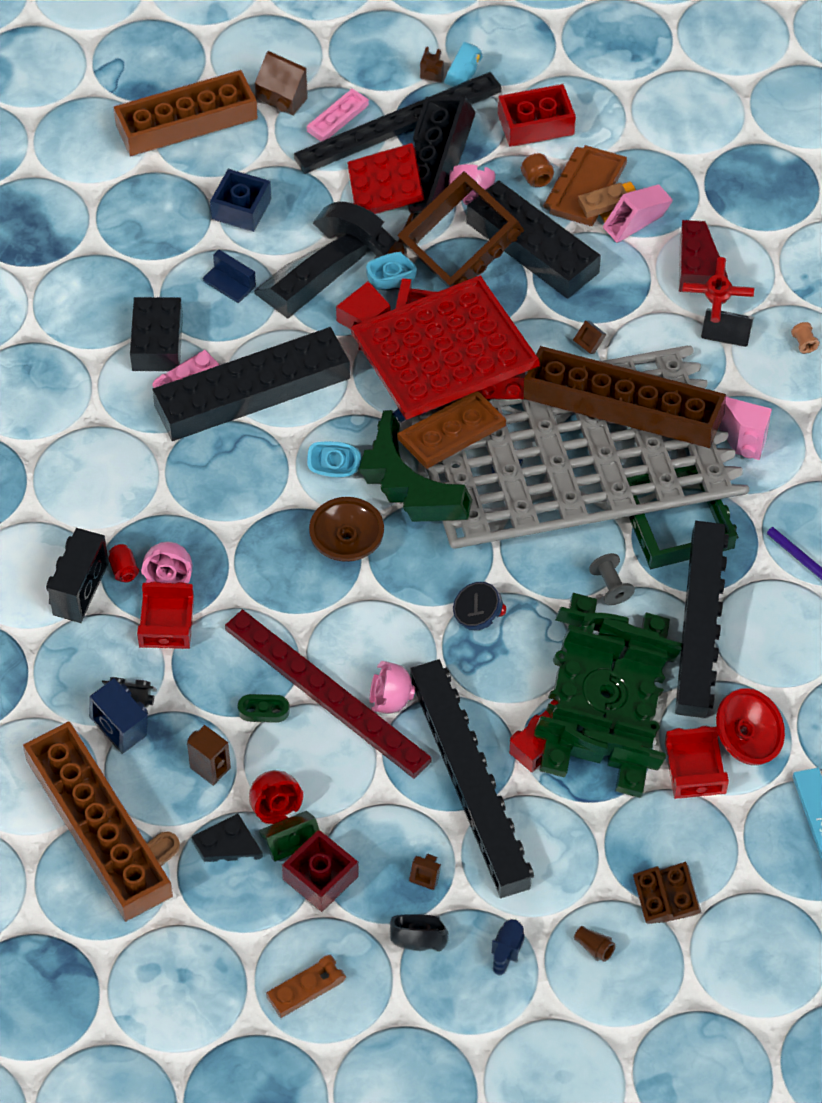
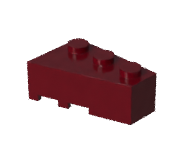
M682 220L679 255V292L683 290V282L706 284L715 275L716 262L720 255L706 221Z

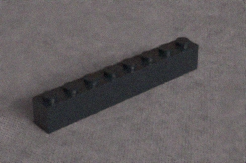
M695 520L692 530L681 642L683 645L680 653L675 714L706 718L708 710H713L715 695L710 694L711 686H715L717 671H712L713 663H717L719 648L714 646L715 640H719L721 625L717 624V617H721L723 602L719 601V594H723L725 579H721V571L725 572L727 557L723 556V549H727L729 534H725V524Z

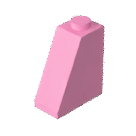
M659 184L625 193L602 227L618 243L663 217L673 199Z

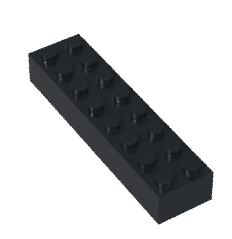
M328 327L153 388L154 406L173 442L350 379V361L332 328Z

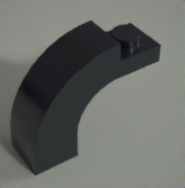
M339 201L327 205L313 222L328 238L338 233H346L358 238L377 257L386 255L396 242L382 227L384 221L368 209L350 202Z

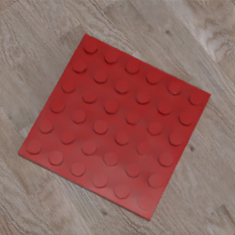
M481 275L350 327L353 337L406 420L540 366L539 358Z

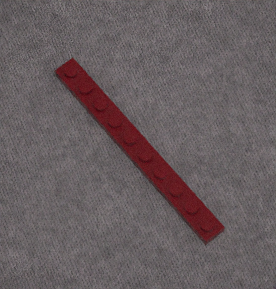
M242 609L225 624V630L413 779L431 763L432 757L246 611Z

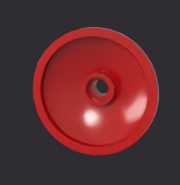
M750 688L735 690L721 701L717 710L716 726L719 738L726 750L735 759L748 765H762L773 760L780 753L785 740L784 722L774 702L765 694Z

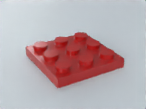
M413 143L347 162L354 204L362 206L374 214L424 200Z

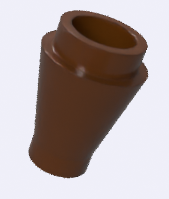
M584 926L579 927L574 935V940L579 942L596 961L601 960L605 962L614 953L616 944L612 942V938L587 929Z

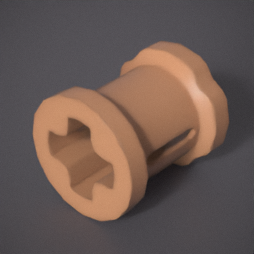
M809 322L799 323L791 330L793 337L798 340V348L801 353H811L818 348L820 342L818 338L814 337L812 326Z

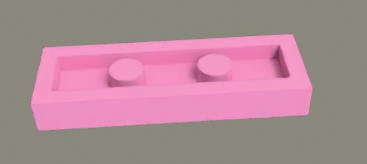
M354 89L349 90L307 125V132L321 142L329 139L368 107L369 99Z

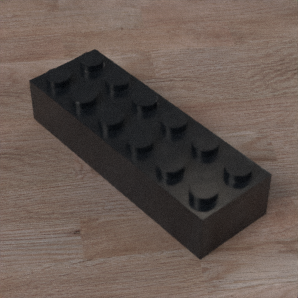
M498 180L485 190L518 220L524 230L517 237V240L512 242L504 252L564 297L570 298L599 274L601 255L501 181ZM480 196L467 205L466 223L488 240L507 223Z

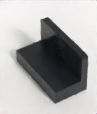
M707 308L701 334L703 339L744 347L748 346L754 317L721 311L720 322L714 323L711 322L712 309Z

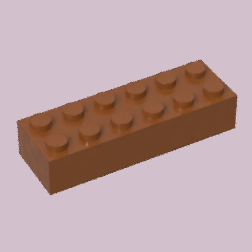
M242 70L113 107L116 127L130 156L258 119L257 100Z

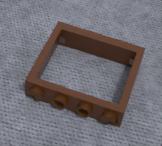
M463 171L397 236L449 288L482 274L487 269V266L494 259L499 258L504 250L512 242H515L524 230L517 219ZM473 190L507 223L450 277L417 243Z

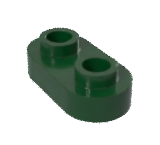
M247 694L240 698L237 705L239 716L248 722L278 723L287 719L290 713L289 702L281 695ZM248 709H254L255 711H254V712H248L247 710H248ZM274 710H280L281 712H279V713H274L273 711H274Z

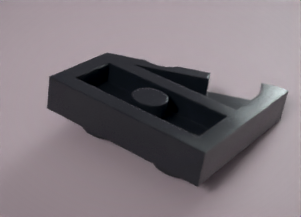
M239 814L233 815L191 836L192 843L204 862H217L221 859L237 861L238 857H254V860L263 858L261 849Z

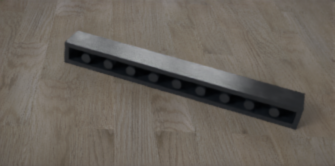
M440 659L411 667V683L415 686L416 696L500 899L531 889V878H534L532 866L529 862L525 863L523 845L520 840L516 841L514 837L515 827L511 818H506L504 800L501 795L497 796L494 776L487 773L485 755L483 752L479 753L477 749V736L474 730H469L467 712L465 709L461 710L458 704L460 703V697L457 689H452L450 685L451 676L448 668H443Z

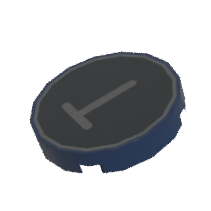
M487 582L471 583L464 587L455 598L453 605L454 617L468 630L487 628L493 623L492 621L497 616L498 618L503 605L501 594L493 585Z

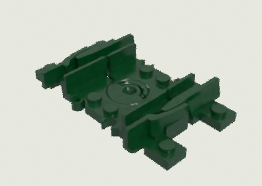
M572 593L569 608L560 607L555 618L556 621L569 624L563 638L561 650L557 651L553 658V663L560 667L557 671L554 690L550 692L548 698L554 699L558 704H548L546 711L550 714L549 717L541 716L534 730L535 737L546 740L539 771L565 778L568 772L570 756L599 764L604 756H608V766L619 769L615 791L641 798L644 792L647 768L659 770L666 758V753L652 749L654 738L660 729L659 723L652 720L656 714L658 697L664 691L663 688H658L654 682L661 684L664 682L666 677L662 673V669L666 661L675 662L683 644L667 639L670 624L669 618L646 612L643 617L642 628L628 624V617L608 613H595L597 599ZM625 647L623 658L618 659ZM615 660L613 669L611 670L612 661ZM601 692H607L610 697H604Z

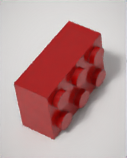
M564 84L498 96V117L509 147L575 135L576 115Z

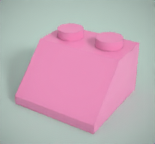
M726 397L725 414L720 423L719 430L728 432L727 442L735 450L736 454L760 460L767 439L772 409Z

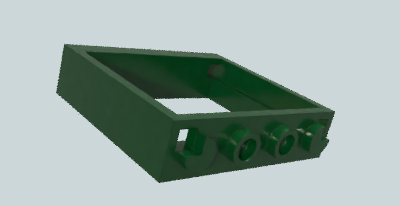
M695 465L674 469L677 478L698 474ZM649 474L627 477L629 486L651 483ZM700 483L699 485L701 487L702 492H705L703 484ZM637 495L633 496L636 505L640 504ZM721 499L708 501L707 503L715 522L725 524V534H729L728 547L723 549V551L735 549L736 539L739 537L736 532L737 526L731 523L728 506L724 505ZM645 514L628 516L650 570L689 560L691 543L659 550Z

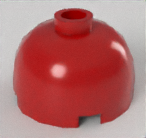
M271 770L261 774L252 783L249 791L251 808L256 816L266 824H275L287 819L286 815L290 814L293 810L296 813L303 802V791L298 782L284 771Z

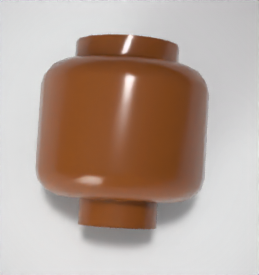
M535 153L529 155L522 162L521 173L530 186L544 187L553 178L554 168L544 154Z

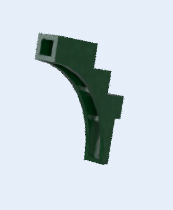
M384 410L381 421L378 422V433L376 440L373 441V449L364 450L359 467V472L363 475L367 484H381V491L386 495L389 503L403 502L404 511L408 513L412 522L468 520L473 499L466 486L433 481L410 469L402 461L399 453L398 433L400 424L393 415L392 410Z

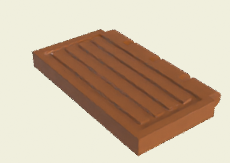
M586 145L584 148L575 147L543 207L550 210L551 215L593 227L599 215L586 218L578 202V196L615 185L627 164V157Z

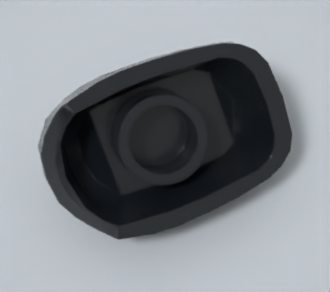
M396 915L390 920V940L394 945L414 951L433 949L440 952L448 942V930L439 916Z

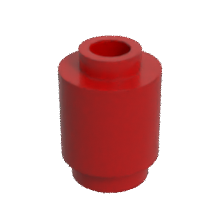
M125 544L115 545L109 550L108 560L115 579L120 582L134 580L139 573V568L132 550Z

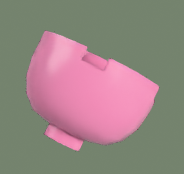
M458 165L454 167L453 171L450 170L449 185L465 171L484 190H487L495 183L496 174L487 167L482 171L477 170L478 165ZM472 190L462 201L465 205H468L478 195Z
M161 542L151 547L146 553L141 572L146 578V583L157 581L161 583L184 582L188 584L191 578L193 563L191 556L183 546L174 542Z
M381 661L377 668L382 669L379 675L374 674L371 683L369 699L370 703L375 702V706L371 707V710L392 714L399 712L406 706L408 700L413 699L415 686L411 685V677L405 668L395 663Z

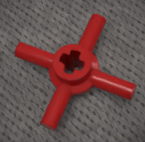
M724 257L717 258L715 275L706 284L683 282L682 292L705 293L707 299L712 303L711 322L714 323L720 322L722 304L726 303L731 296L754 297L753 287L732 286L725 276L726 258Z

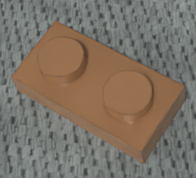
M618 183L578 196V202L586 218L612 211L626 191L622 183Z

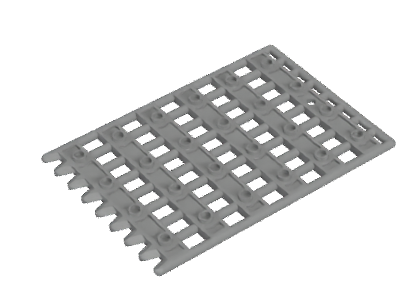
M682 346L601 361L637 371L635 368L636 364L655 361L658 369L643 371V373L701 388L707 387V380L689 379V375L700 370V363L682 361L683 358L693 354L692 346ZM525 399L487 400L502 415L501 407L522 403L523 412L503 416L506 418V424L528 421L531 429L509 433L506 425L441 461V464L433 465L427 469L430 480L440 482L438 474L445 473L447 482L443 483L465 485L473 499L468 520L443 521L450 547L453 549L740 496L749 492L748 485L731 484L730 482L741 476L743 469L741 467L723 465L724 462L735 457V450L716 447L717 444L728 439V432L717 431L710 448L680 440L664 442L661 435L635 428L610 433L607 425L613 424L612 422L575 413L577 420L556 424L555 415L572 412ZM450 403L432 409L423 416L417 415L412 417V424L414 425L449 406ZM581 429L584 438L562 441L560 433ZM531 438L535 440V447L515 450L512 443ZM635 439L637 447L616 451L613 442ZM487 447L489 455L467 459L465 450ZM587 447L590 453L589 456L569 459L566 451ZM689 448L691 456L670 459L668 451ZM540 456L543 463L521 468L519 459ZM642 457L644 465L623 468L620 462L622 459ZM458 464L460 467L453 468L452 465ZM493 465L495 473L473 477L470 469ZM594 465L595 474L575 477L572 470L573 468ZM696 466L698 474L677 478L674 469ZM540 474L547 475L549 482L527 486L524 478ZM649 474L651 483L629 486L627 477ZM499 483L501 491L482 495L478 494L476 486ZM595 483L601 484L602 492L581 495L579 486ZM703 484L705 492L684 496L681 487ZM547 492L553 493L554 501L533 504L531 495ZM655 492L658 501L636 505L633 496ZM498 501L505 502L506 510L484 513L482 504ZM607 501L610 509L588 514L585 505ZM559 510L561 519L539 523L538 513ZM506 519L511 520L513 528L490 532L488 523ZM462 528L464 537L458 538L455 529Z

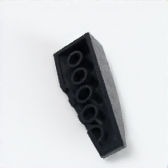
M466 97L425 98L413 134L424 200L409 204L408 211L410 213H421L449 185L450 170L453 171L454 167L459 164L476 114Z
M345 234L286 264L254 290V294L288 319L371 250L358 238Z

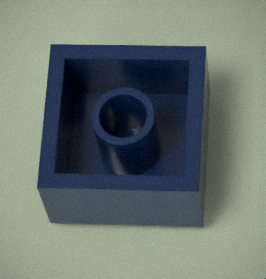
M227 169L210 200L211 219L254 232L272 199L271 181Z
M113 678L90 695L89 718L122 754L147 736L148 711L141 702H135L125 684H119Z

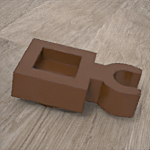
M426 46L420 62V79L442 82L444 77V61L439 60L441 56L440 49H437L436 54H432L429 52V47Z

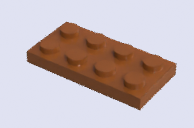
M477 391L399 432L398 440L428 469L505 427L506 418Z

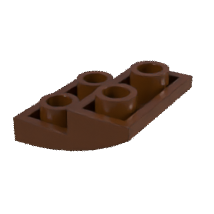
M687 862L662 870L656 866L633 874L647 924L668 922L702 913Z

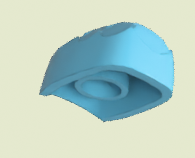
M463 42L446 75L444 83L454 87L469 81L476 72L478 62L483 58L481 50L473 44Z
M402 252L378 257L366 265L368 281L377 290L398 288L401 285L402 278L411 279L412 283L417 274L415 264Z
M316 442L309 447L307 465L312 472L320 475L347 477L359 470L362 454L358 448L344 442Z

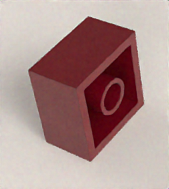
M318 830L282 864L283 880L323 912L359 877V865L355 858L322 831Z

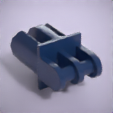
M516 919L505 921L499 929L496 939L492 940L491 953L494 954L493 972L497 975H503L506 972L510 960L518 961V954L525 935L522 924Z

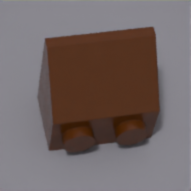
M268 51L255 81L256 99L293 116L308 99L306 68Z

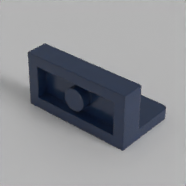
M220 249L213 254L214 267L203 277V282L236 303H239L256 287L255 271Z

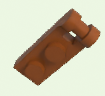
M332 955L324 956L315 965L266 992L268 1000L280 1018L333 989L346 979L341 969L338 970L335 966L336 961ZM327 972L329 977L323 980L320 975Z

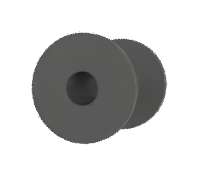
M614 553L600 556L589 566V571L592 575H602L609 590L604 595V602L607 605L623 603L635 592L632 584H622L615 570L620 563V558Z

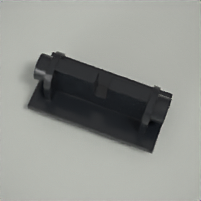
M110 677V681L115 678L119 684H125L136 703L141 702L146 708L149 705L153 706L154 695H150L151 691L157 692V689L154 686H150L151 682L135 680V684L125 683L123 678ZM102 680V683H103L104 685L109 682V681H103V680Z

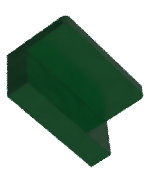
M304 811L260 829L259 833L267 843L272 860L276 862L293 855L319 830L316 818L308 811Z

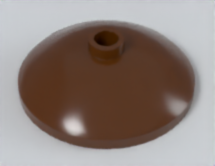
M339 497L329 500L318 507L311 517L309 534L314 547L324 556L337 561H356L369 556L379 547L384 536V522L379 511L369 502L355 497Z

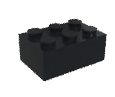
M134 297L130 344L132 371H171L180 365L183 323L181 297Z
M76 527L73 535L68 537L64 555L59 556L55 574L49 577L46 585L53 616L82 623L109 564L105 535Z

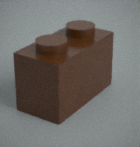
M206 725L189 736L187 748L190 769L214 786L231 769L229 744Z

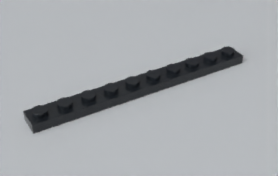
M488 72L430 97H466L472 105L500 93L502 86L494 75ZM425 99L295 152L294 160L304 174L412 130L416 128Z

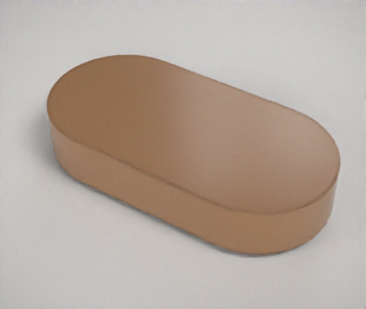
M171 832L159 833L147 843L161 866L176 855L180 848L178 837Z

